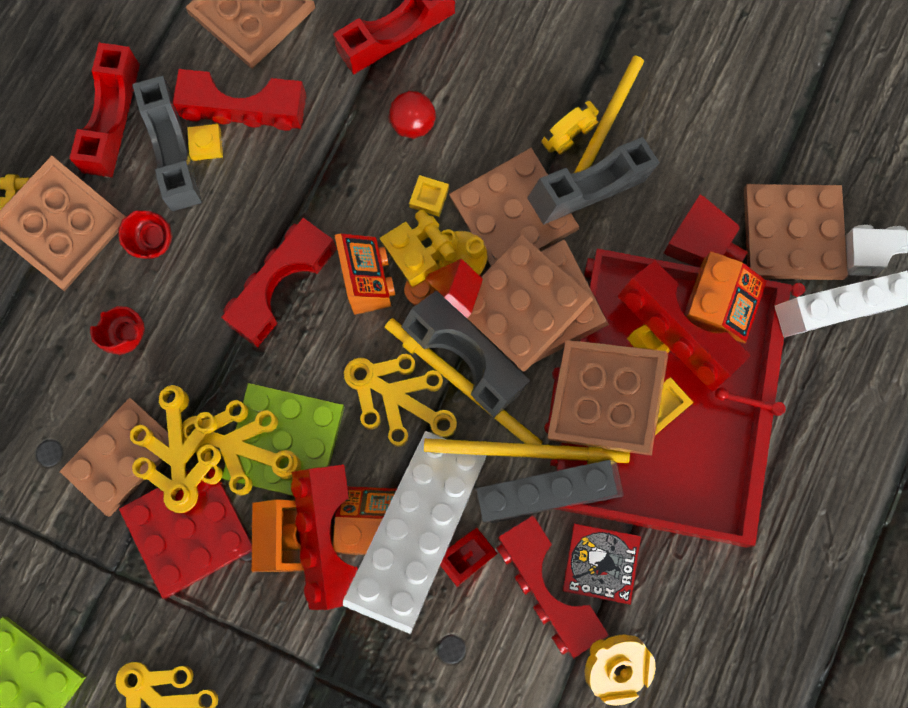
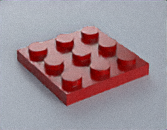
M211 468L207 472V479L214 477L215 469ZM201 480L196 487L198 491L197 502L191 510L185 513H176L169 510L164 503V492L159 488L119 508L162 599L169 598L252 551V540L221 480L214 485L207 484ZM183 489L176 493V501L183 498Z

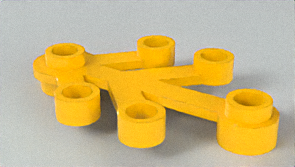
M401 354L397 359L376 364L365 358L351 360L345 367L344 379L349 387L358 392L362 410L360 420L366 429H376L381 422L379 413L373 407L371 388L383 397L390 427L388 438L392 445L400 447L408 441V432L402 425L398 405L430 424L431 430L435 435L448 438L454 434L457 428V421L453 413L447 410L435 412L407 395V393L424 389L432 392L438 391L443 385L442 375L438 371L431 370L424 376L389 384L379 377L394 372L409 375L415 370V360L411 355ZM408 359L412 364L409 369H402L399 366L400 362ZM358 370L367 372L363 380L355 378V373ZM430 376L439 378V383L436 386L427 384V379ZM368 414H375L377 416L374 424L369 425L365 423V417ZM447 420L450 423L449 429L446 431L439 430L437 427L438 422ZM398 430L404 432L405 435L404 439L400 442L392 439L393 433Z
M170 385L165 387L159 395V404L166 410L169 447L154 437L152 430L144 425H137L131 430L130 440L140 447H146L170 465L172 480L157 471L155 463L145 457L138 458L133 463L132 471L135 476L145 480L148 479L164 492V503L169 510L176 513H185L195 506L198 499L196 487L210 468L219 463L221 453L216 447L207 444L198 450L197 458L199 462L188 475H186V463L207 435L217 429L218 422L208 412L198 414L194 420L195 429L186 441L183 442L181 412L187 408L189 397L180 387ZM175 393V399L167 403L168 397ZM210 418V425L207 428H202V422ZM145 431V438L142 441H138L139 433ZM213 450V458L205 461L206 453ZM148 463V470L141 474V466ZM183 489V498L176 501V493Z
M233 400L228 403L225 411L214 416L218 422L216 430L233 421H244L248 416L247 406L239 400ZM241 406V413L238 416H233L234 408ZM268 410L259 412L255 421L226 435L216 432L208 434L195 451L197 454L198 450L207 444L220 448L231 476L229 487L232 492L238 495H246L252 489V480L245 475L238 455L271 466L273 472L282 479H292V472L300 471L301 469L299 457L291 451L282 450L274 453L244 442L263 432L269 433L277 428L278 419ZM196 416L189 417L182 423L183 442L186 441L195 427L194 420ZM270 416L271 423L268 426L263 427V419L265 417ZM210 418L202 422V428H207L210 425ZM210 451L206 453L205 461L212 459ZM283 458H288V466L280 469V461ZM217 465L211 467L215 469L214 477L207 479L205 475L202 481L214 485L221 480L222 469ZM240 479H245L244 488L237 490V482Z
M131 662L122 666L116 676V687L120 694L126 697V708H141V699L151 708H215L218 704V695L211 689L203 690L198 694L161 696L152 687L163 684H172L177 688L188 686L191 684L194 676L192 669L188 666H178L173 670L150 672L143 663ZM180 670L185 671L187 674V680L184 683L178 682L176 678ZM131 673L135 674L138 678L135 687L128 684V677ZM204 694H209L212 697L210 707H205L201 703V698Z

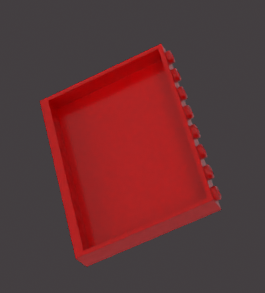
M597 248L594 258L587 259L584 277L590 278L589 287L609 325L579 341L634 348L627 338L634 330L645 324L617 297L618 294L636 274L655 260L679 283L676 296L679 307L684 314L700 267ZM766 280L767 283L747 342L737 341L751 357L718 388H725L728 393L774 404L784 342L775 305L789 301L791 284ZM670 350L667 353L668 359L664 382L671 377L693 403L655 435L652 456L630 452L629 463L617 462L623 497L555 509L741 547L755 546L773 413L768 409L729 399L724 401L718 400L715 397V391L712 392ZM560 442V445H559V446L588 447V446L576 445V444H570V443H563V442ZM550 460V466L556 467L555 471L587 465V461Z

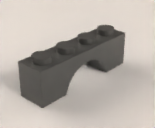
M159 76L132 84L139 112L153 145L157 163L155 173L162 199L172 212L201 204L202 199L180 117L173 105L174 95L164 76Z
M641 137L617 147L606 158L588 169L577 173H569L568 169L564 168L539 178L527 199L544 225L644 183L660 162L645 139Z
M437 290L415 305L401 326L423 349L444 348L463 358L469 365L474 378L471 396L494 418L510 405L530 382L520 369L514 366L495 345L482 335Z
M612 460L477 488L482 521L487 523H496L525 517L545 510L624 496L617 462Z

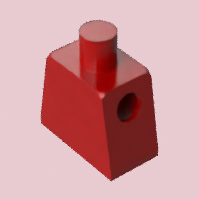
M700 194L672 237L664 254L689 265L701 267L702 261L710 251L740 262L744 260L748 252L732 243L740 229L739 225Z

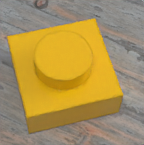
M219 124L187 127L189 156L192 161L223 158L221 128Z
M419 175L409 202V208L418 211L425 210L428 214L440 217L449 191V184Z
M646 325L634 330L627 338L634 348L660 350L667 353L670 351Z

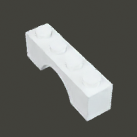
M859 225L852 228L845 235L848 275L876 276L888 266L893 255L908 253V230L903 226L874 229L871 225Z
M908 271L797 297L775 305L783 337L908 305Z

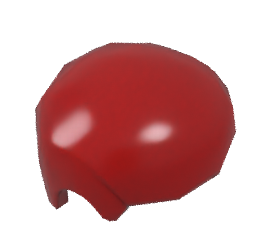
M407 91L399 94L390 104L388 122L398 135L415 139L425 136L433 128L436 111L430 99L418 91Z
M136 210L122 219L118 230L120 245L131 256L143 259H154L163 255L169 249L173 238L170 224L162 215L152 211Z
M116 306L107 312H101L99 323L96 326H90L92 342L103 351L118 355L132 352L139 345L145 332L142 317L130 307Z

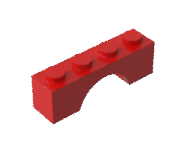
M404 0L394 11L378 20L364 21L358 18L333 33L337 52L352 74L355 75L455 14V0Z
M98 43L92 67L95 86L93 111L87 125L82 129L76 130L69 158L82 173L113 178L134 92L132 84L136 83L140 67L130 47Z
M179 69L173 105L180 117L188 121L207 119L224 125L237 122L254 128L267 125L274 126L279 130L288 131L292 128H302L306 92L302 81L271 78L268 84L257 94L246 98H234L223 94L217 89L210 72Z
M302 218L298 224H293L287 230L283 243L278 249L274 248L268 253L264 260L265 265L258 273H253L249 276L244 284L245 289L237 298H232L223 310L224 314L221 318L224 322L257 348L278 323L271 309V298L277 284L286 276L296 272L304 271L318 274L337 250L334 240L305 218Z
M654 260L636 274L617 297L714 392L751 355L728 332H708L688 320L677 302L676 293L679 283Z
M343 464L292 472L291 491L296 503L297 516L295 523L300 535V561L304 567L306 583L304 594L309 610H329L343 607L346 593L358 571V567L349 565L339 558L334 551L330 539V524L333 514L344 501L349 499L345 466Z
M533 515L498 537L500 545L496 549L506 565L511 562L519 573L514 577L517 584L525 595L531 592L537 602L533 609L543 625L549 622L556 634L551 638L562 655L568 652L570 657L575 658L588 650L597 640H603L609 636L590 605H566L555 599L547 590L542 577V563L545 554L552 544Z

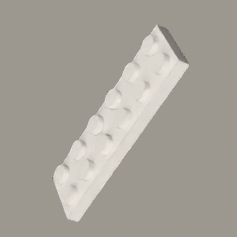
M427 431L424 432L343 601V606L409 634L412 632L487 456L424 452L425 438L445 439Z

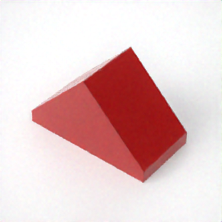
M459 259L428 274L425 280L468 318L473 311L483 278L463 259Z
M476 527L447 549L440 566L456 587H458L498 553Z

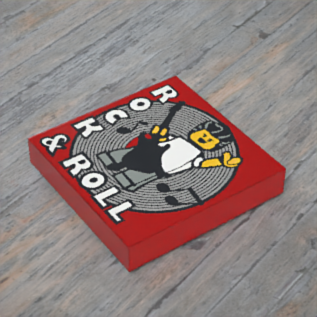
M573 524L562 592L631 605L641 536Z

